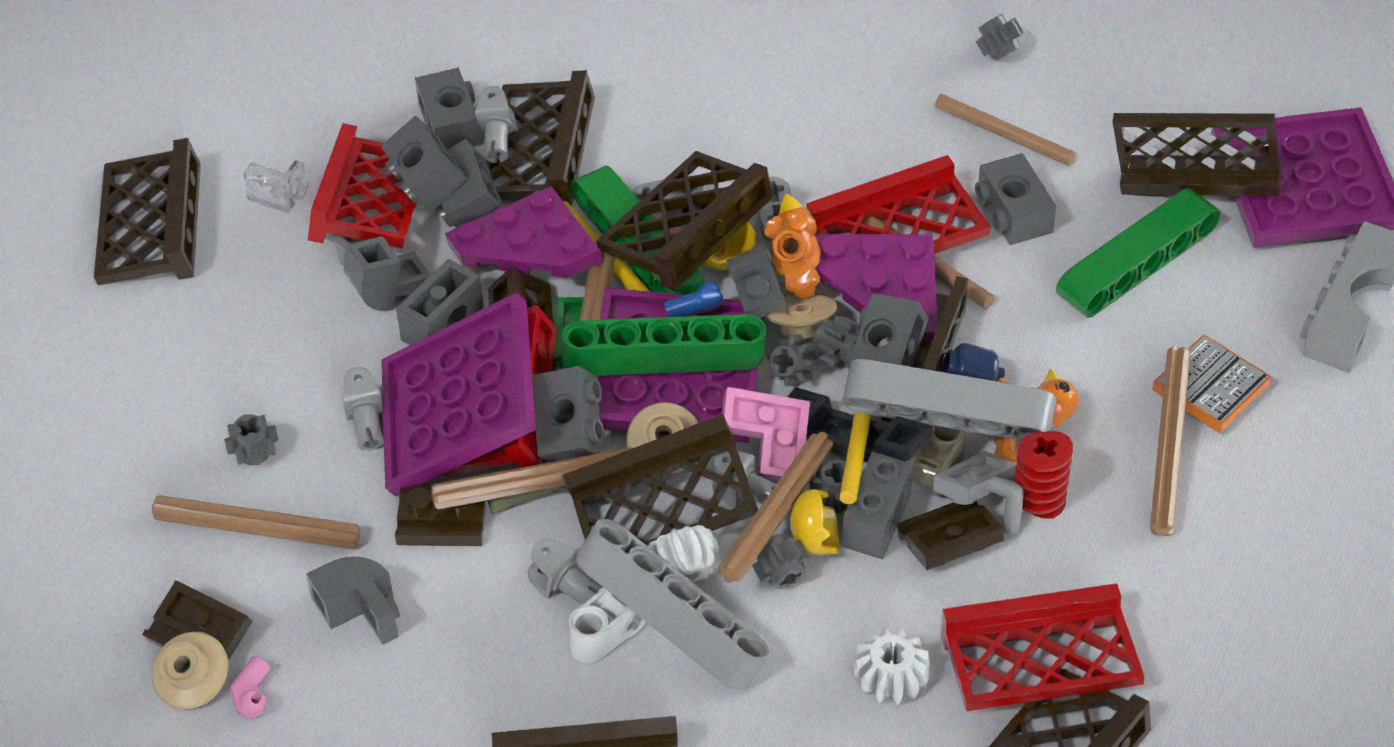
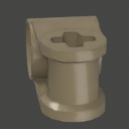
M931 425L933 429L931 436L911 460L906 461L913 463L912 481L933 490L934 475L963 461L966 431ZM933 491V495L938 497L943 496L942 494Z

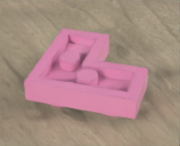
M727 387L724 393L722 414H724L732 433L761 439L757 475L774 482H778L806 443L810 401Z

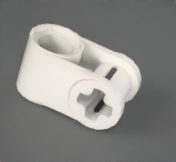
M602 587L597 594L570 614L568 621L570 653L575 660L581 663H597L603 660L607 654L627 638L635 635L644 626L646 621Z

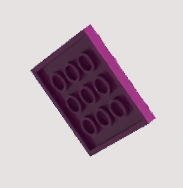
M1362 107L1275 117L1279 156H1282L1283 162L1280 195L1233 196L1253 248L1349 236L1350 234L1357 235L1364 221L1394 230V181ZM1212 128L1211 134L1216 138L1225 133L1220 128ZM1248 128L1245 130L1256 138L1267 132L1266 128ZM1236 138L1227 143L1238 151L1247 146ZM1256 151L1255 153H1253V154L1250 155V156H1264V155H1262V154H1260L1259 152ZM1217 152L1218 156H1224L1221 153Z
M605 287L599 320L668 317L665 301L684 295ZM723 299L721 305L716 310L689 316L745 315L740 300ZM765 316L760 317V319L765 323ZM759 366L749 370L596 375L602 389V399L599 402V417L604 429L628 431L631 421L642 409L652 404L667 402L686 408L695 416L698 423L722 415L724 393L727 387L756 392ZM661 431L658 434L669 435L671 433L668 431ZM733 434L736 442L750 443V437Z
M517 292L381 359L385 489L394 496L400 494L401 487L421 485L536 430L527 303Z

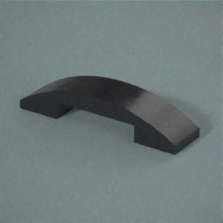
M795 387L787 396L788 398L810 401L806 441L814 433L825 432L828 434V439L833 442L831 452L847 457L854 415L832 409L829 396ZM896 416L889 425L870 420L863 462H868L872 452L902 461L911 460L933 433L932 426Z

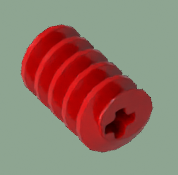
M1040 431L1030 433L1021 439L1018 444L1014 482L1020 484L1024 490L1022 510L1042 519H1054L1062 513L1066 506L1073 455V443L1069 436L1057 431Z

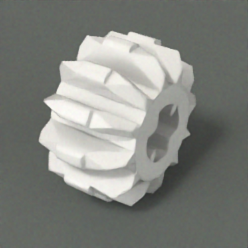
M700 525L692 528L685 526L680 530H672L671 533L660 535L657 540L650 542L648 545L650 549L693 583L700 579H706L709 574L715 573L722 562L719 555L720 548L716 538H713L711 529Z
M886 626L881 632V637L868 633L867 638H865V644L858 645L855 651L856 664H854L853 671L856 681L861 682L863 695L876 692V699L879 704L886 697H892L897 706L902 701V695L915 699L919 693V687H925L929 678L927 668L930 665V656L928 651L922 650L923 644L920 637L907 640L905 628L897 635L890 633Z

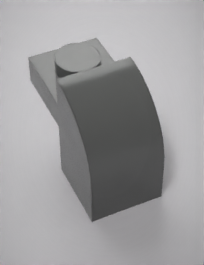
M383 236L346 245L344 258L345 275L365 304L372 309L379 311L393 310L396 297L411 294L431 276V273L415 252L397 256Z
M765 244L727 259L728 269L735 282L745 314L760 318L787 307L784 299L786 295L779 274L774 269L771 255Z
M344 557L333 560L306 573L311 598L331 629L363 614L383 645L398 638L395 619L400 617V612L394 601L390 574L381 564L364 557Z

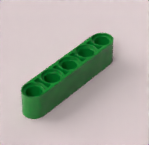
M608 165L571 181V191L577 205L602 235L640 202ZM652 214L645 215L639 222L655 218ZM664 230L641 234V238L643 240L665 235ZM636 235L620 238L616 243L623 244L637 241ZM660 249L645 251L644 254L655 258L654 255ZM626 262L651 292L687 295L698 291L699 286L705 283L701 272L697 269L673 291L661 285L659 275Z
M1185 188L1069 268L1059 279L1056 293L1087 318L1093 317L1208 236L1217 226L1221 217V211L1191 188Z
M747 314L573 321L567 324L562 331V364L564 368L579 366L594 375L749 370L760 366L764 361L766 325L760 318Z

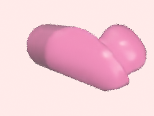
M254 656L249 660L230 687V695L236 711L248 718L259 716L266 705L265 696L261 695L258 686L270 671V667L259 657Z

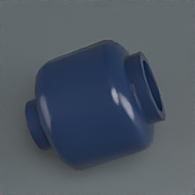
M962 343L955 350H948L941 368V372L991 381H998V379L1005 376V369L999 367V357L995 351L969 343Z

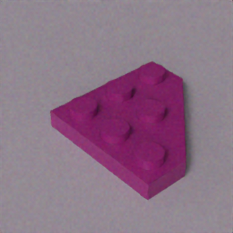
M552 186L536 191L530 196L500 207L494 212L464 223L460 227L445 233L449 247L460 263L466 267L478 268L481 263L498 265L500 271H507L513 266L530 274L533 268L550 270L553 277L568 278L603 262L600 249Z
M813 234L817 237L821 250L820 262L815 269L823 285L829 283L842 294V300L860 314L862 309L868 306L872 293L919 301L929 318L921 342H932L938 327L933 234Z

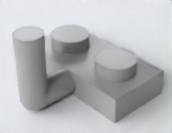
M983 451L934 475L933 491L949 497L950 501L956 504H972L991 492L1005 497L1003 532L1010 535L1020 533L1024 490L1020 484L1013 482L1016 462Z

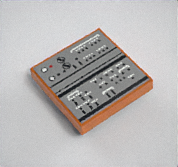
M1203 334L1188 348L1190 351L1185 412L1218 433H1221L1270 385L1271 376ZM1165 371L1154 380L1152 388L1154 392L1162 397Z

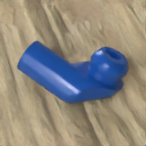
M705 282L699 286L696 292L665 301L668 317H686L714 311L721 305L723 294L716 283Z

